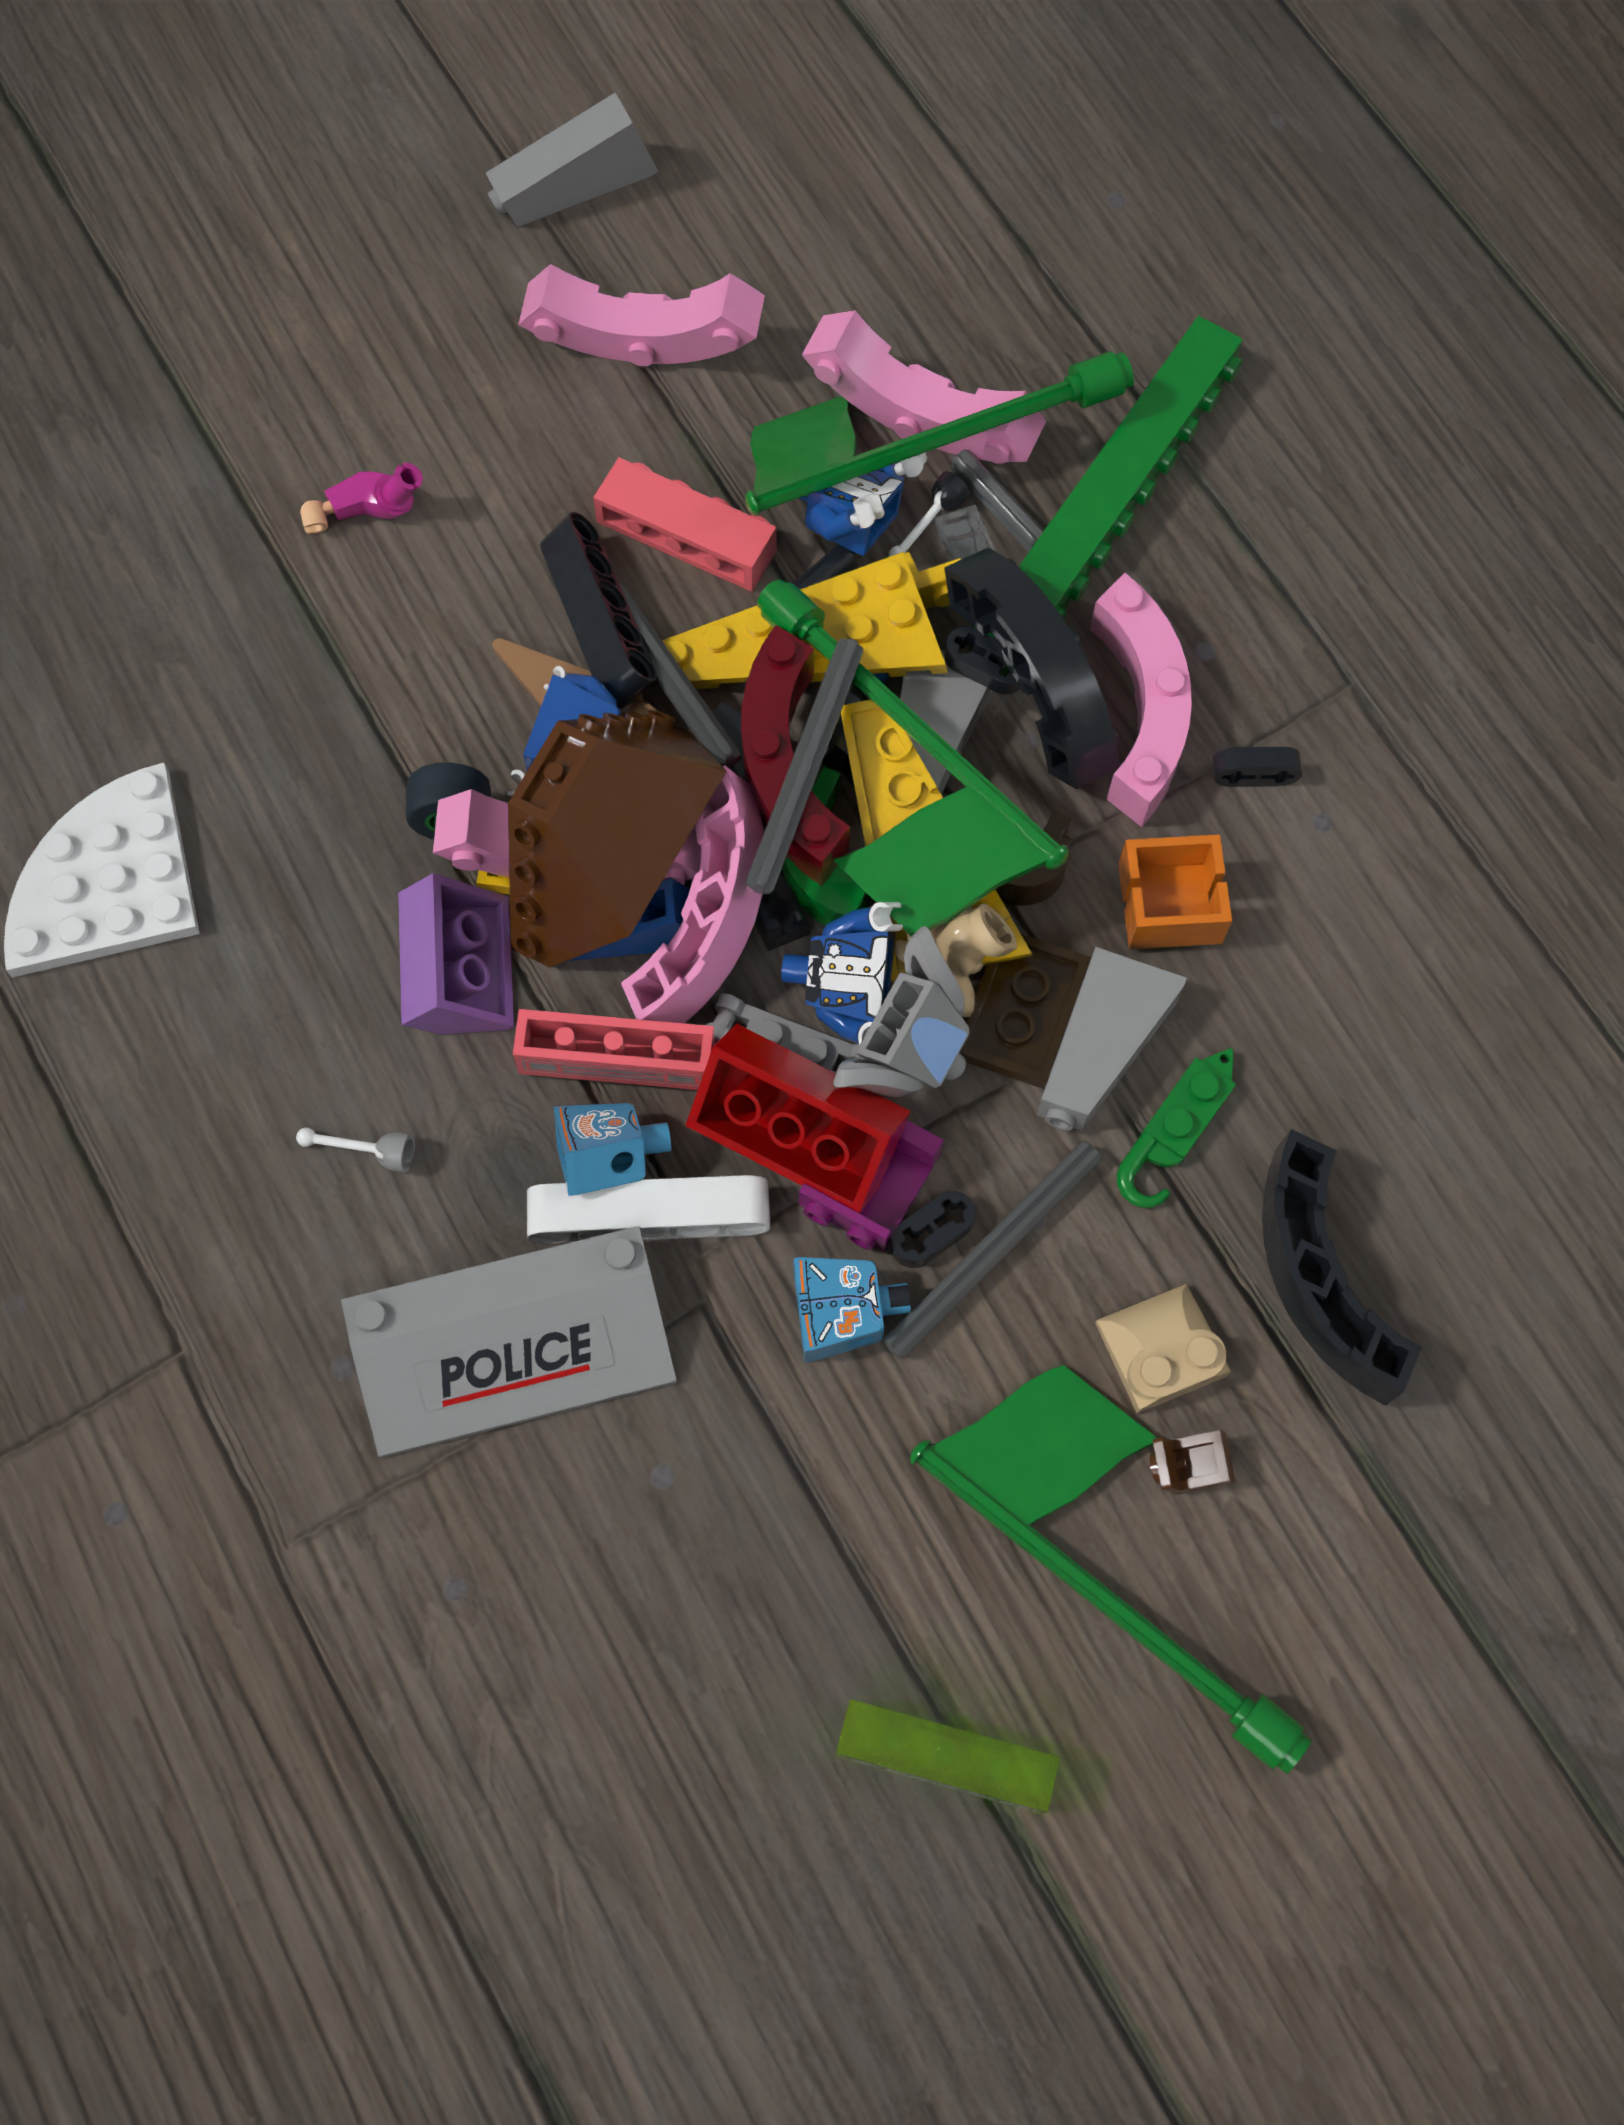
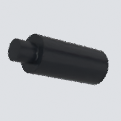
M838 544L797 578L793 584L799 589H803L858 569L857 561L862 555Z

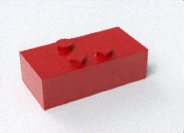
M736 1024L713 1045L685 1126L801 1186L804 1183L860 1214L881 1186L911 1111L865 1089L835 1087L833 1081L836 1073Z

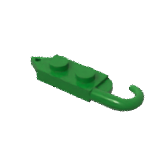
M1232 1048L1202 1060L1197 1057L1193 1060L1120 1163L1116 1174L1117 1187L1122 1197L1130 1204L1140 1208H1153L1163 1204L1170 1196L1168 1189H1163L1158 1194L1152 1196L1143 1195L1135 1188L1134 1178L1146 1160L1154 1165L1166 1168L1176 1167L1183 1162L1236 1086V1083L1232 1081ZM1221 1058L1226 1059V1060H1227V1063L1221 1062L1220 1059H1221Z

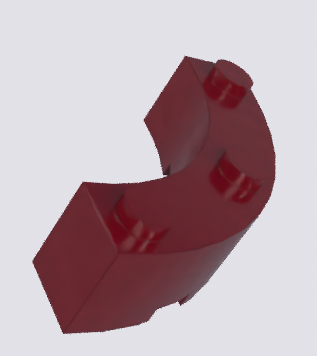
M777 625L774 626L763 642L752 664L745 685L741 715L742 755L745 778L759 807L764 826L768 824L794 756L789 730L797 704L805 688L814 677V648ZM812 790L786 857L804 874L822 886L838 866L833 859L843 857L849 851L850 826L825 807Z

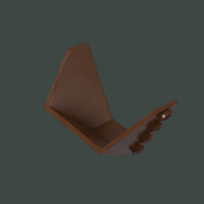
M649 710L648 715L627 711L625 716L603 713L602 718L579 714L578 719L557 721L508 802L511 949L550 968L631 935L727 772L689 731L674 725L676 720L674 717L659 711Z

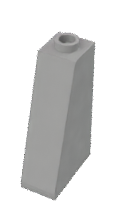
M615 92L487 171L486 175L494 188L487 194L500 216L508 212L515 225L519 227L649 178L659 171Z
M946 662L947 674H932L931 670L907 672V676L903 677L900 700L961 755L993 691L955 672ZM907 734L942 794L951 773Z
M1095 947L1046 1084L1037 1116L1045 1118L1046 1123L1060 1130L1070 1131L1075 1128L1083 1131L1175 1007L1187 977Z

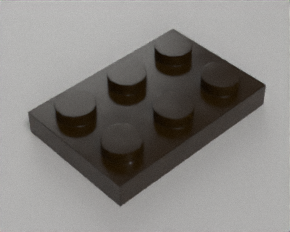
M1021 934L1033 956L987 964L975 996L974 1011L966 1020V1024L969 1026V1036L959 1053L969 1064L1045 1090L1091 957Z

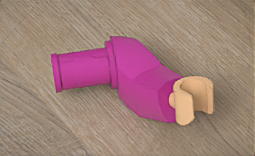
M403 463L402 467L400 465L396 467L392 476L371 471L354 474L325 490L326 502L322 503L318 500H311L302 505L300 514L305 532L307 534H317L325 531L328 528L326 515L334 513L338 521L363 514L381 519H395L411 510L414 502L413 493L423 482L421 471L411 463Z

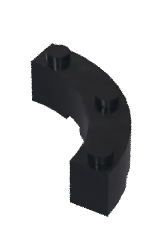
M989 547L944 567L950 609L963 616L984 636L992 633L1004 647L1001 649L1002 659L1014 676L1021 691L1028 696L1033 695L1042 716L1035 723L1042 741L1048 773L1069 786L1078 789L1119 768L1117 750L1119 736L1112 726L1097 680L1081 649L1080 637L1072 627H1068L1060 613L1042 590L1011 558H1006Z
M1291 1129L1276 1148L1268 1170L1263 1194V1240L1270 1273L1277 1293L1289 1317L1317 1355L1341 1378L1360 1392L1387 1406L1405 1391L1422 1347L1400 1335L1381 1320L1371 1309L1367 1311L1348 1287V1278L1338 1260L1332 1240L1327 1237L1324 1209L1327 1207V1185L1331 1166L1337 1151Z

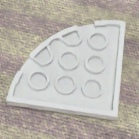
M164 762L122 776L94 791L59 819L40 841L17 881L7 914L4 954L6 971L12 978L200 934L169 770Z

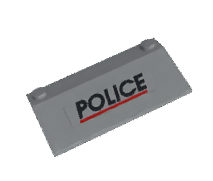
M639 1226L341 1299L350 1348L379 1458L677 1383Z

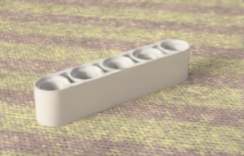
M753 1175L648 1179L574 1196H568L565 1183L535 1185L527 1189V1239L540 1244H563L636 1226L640 1227L643 1240L758 1235L770 1230L768 1180L764 1177Z

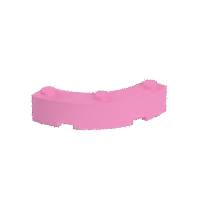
M550 264L528 283L518 325L534 333L542 341L554 342L561 346L601 358L629 361L638 366L688 363L732 352L756 339L765 295L730 273L712 284L691 290L689 298L673 300L665 294L629 292L623 298L598 293L600 285L582 280Z
M856 310L823 315L802 354L804 359L814 369V373L819 380L829 384L842 397L862 412L894 430L902 439L1027 394L1025 390L996 391L978 388L975 394L955 389V385L950 379L933 373L918 364H912L907 367L888 354L892 347L870 328ZM1039 411L936 449L955 455L967 449L977 459L991 461L996 464L1027 462L1046 420Z
M1124 573L1096 601L1089 630L1112 651L1123 669L1126 666L1135 688L1134 697L1137 708L1138 737L1126 760L1114 773L1106 800L1139 826L1143 827L1166 795L1184 749L1192 708L1191 681L1185 655L1171 623L1151 596L1129 575Z
M723 766V768L727 772L696 823L697 844L701 846V864L699 872L693 877L689 895L681 912L683 922L668 945L663 943L644 965L621 982L636 1019L685 1024L721 987L739 959L754 926L762 893L758 894L746 885V879L762 840L764 827L760 810L750 785L726 766Z
M473 789L438 800L433 853L451 860L452 865L461 870L472 871L478 869L509 877L508 803L486 796ZM696 824L663 880L673 878L684 885L685 881L692 880L694 875L699 872L701 846L697 844Z

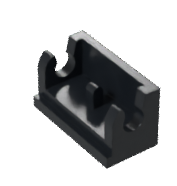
M783 870L780 872L774 891L770 894L762 893L755 920L757 929L768 951L811 934L809 924L785 879Z

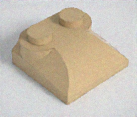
M1187 1284L1098 1319L1095 1322L1137 1414L1228 1377L1231 1373L1226 1362L1225 1346L1221 1339L1211 1331Z

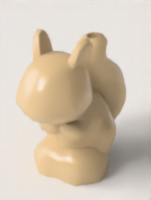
M983 903L975 908L969 907L949 922L930 930L941 955L954 973L963 993L964 1012L962 1017H970L975 1005V993L968 976L982 969L984 966L982 959L985 956H1005L1017 948L1015 935L1005 920L993 908ZM907 933V938L909 941L911 936ZM898 939L894 946V952L896 957L904 962L905 948L908 941Z

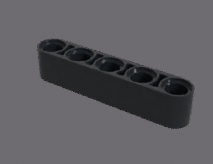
M571 512L541 541V551L592 676L599 679L616 700L617 707L623 709L656 680L657 673L597 530L583 515Z

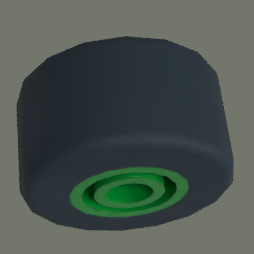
M452 762L434 763L420 767L411 773L407 781L406 820L408 826L417 834L434 839L438 800L470 789L491 797V786L488 777L480 770L471 766Z

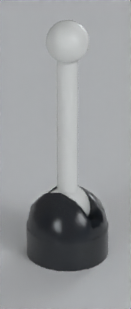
M948 471L940 475L931 489L934 505L900 546L891 548L889 557L901 552L906 553L941 509L954 511L970 496V490L961 478Z

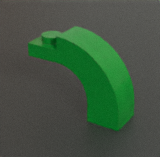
M824 767L812 788V792L831 812L840 796L841 773ZM786 857L782 870L791 891L794 893L802 909L822 925L826 926V924L853 910L867 907L870 896L839 866L835 868L821 886L804 874Z

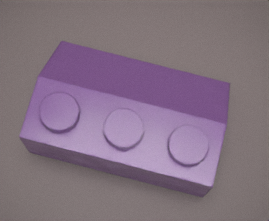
M435 873L399 892L401 1025L440 1035L499 1031L513 1028L509 896Z

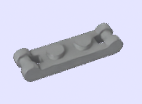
M720 994L714 1008L717 1011V1015L713 1023H707V1026H714L715 1044L731 1029L734 1021L747 1025V1029L836 1073L834 1069L838 1060L843 1062L847 1059H864L855 1053L859 1044L848 1043L755 1008L730 994Z

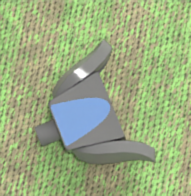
M926 926L920 927L909 939L904 954L906 974L899 973L855 1052L864 1059H847L841 1062L833 1081L835 1087L861 1088L888 1097H908L920 1091L924 1085L937 1088L942 1085L944 1079H957L964 1072L966 1060L959 1053L969 1036V1026L962 1018L964 996L954 973L941 955L930 930Z

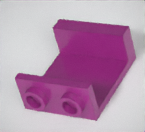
M907 1120L881 1186L860 1214L805 1183L799 1190V1205L804 1207V1215L813 1222L828 1227L831 1222L847 1231L846 1237L855 1245L865 1250H872L874 1246L885 1252L892 1240L895 1228L903 1221L939 1159L944 1140Z

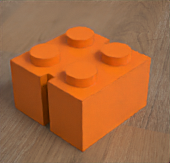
M1220 834L1125 840L1118 867L1123 902H1127L1124 915L1129 950L1222 944L1232 923L1227 882H1222L1225 876V866Z

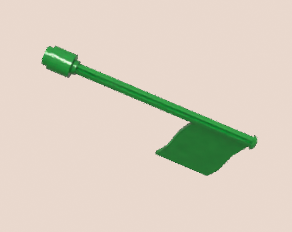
M1108 351L1070 365L1068 376L1064 377L1062 382L856 455L857 441L849 417L851 403L842 396L754 427L751 435L750 446L756 467L754 492L749 490L745 495L746 507L752 515L760 516L761 511L1067 401L1077 402L1082 409L1121 396L1125 393V389L1132 387L1134 384V375L1130 361L1123 352L1114 354L1112 351Z
M781 579L769 583L763 589L757 601L762 618L771 627L774 628L777 625L803 642L811 644L830 662L837 641L823 629L824 611L795 584L791 582L786 583ZM859 663L852 683L965 786V788L919 809L871 844L846 856L833 859L876 903L900 902L901 907L894 908L890 916L898 924H903V929L911 937L920 927L926 926L929 930H932L949 922L1003 884L1044 865L1046 868L1053 870L1061 867L1066 862L1069 855V849L1066 845L1060 846L869 670Z
M1062 1365L1050 1369L1026 1382L974 1424L930 1446L932 1441L923 1440L913 1448L910 1455V1462L913 1466L916 1463L1227 1713L1230 1716L1228 1721L1236 1726L1231 1734L1233 1739L1272 1770L1277 1766L1285 1774H1288L1298 1763L1312 1742V1739L1302 1732L1304 1730L1303 1725L1264 1694H1261L1256 1701L1248 1695L1245 1698L1030 1526L1075 1501L1120 1462L1147 1447L1153 1446V1439L1157 1437L1066 1366Z

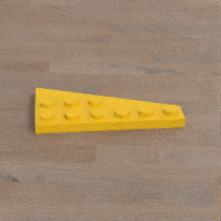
M904 552L800 589L824 611L823 629L837 642L840 639L849 640L851 638L863 647L864 651L860 663L872 674L889 673V677L907 676L909 671L931 670L932 674L948 673ZM754 606L664 639L662 642L695 689L718 688L721 683L747 682L752 664L773 627L762 618L761 610L758 606ZM815 648L814 677L810 682L822 681L829 665V661Z
M871 699L846 704L841 711L865 846L871 844L919 809L943 798L907 733ZM996 890L971 906L975 908L983 903L993 908L1008 924L1015 935L1017 948L1005 956H985L982 959L983 965L1033 956ZM890 916V919H891L892 924H898V923ZM903 928L900 931H889L896 933L895 944L898 939L908 941L907 932ZM895 952L892 983L896 981L900 972L906 974L905 964L896 957Z

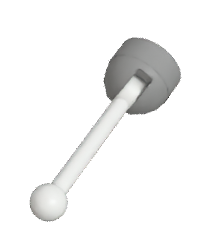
M302 1128L296 1135L298 1144L303 1147L321 1144L375 1153L376 1160L383 1168L396 1172H408L414 1158L415 1139L412 1134L390 1132L380 1137L377 1143L315 1134L310 1128Z

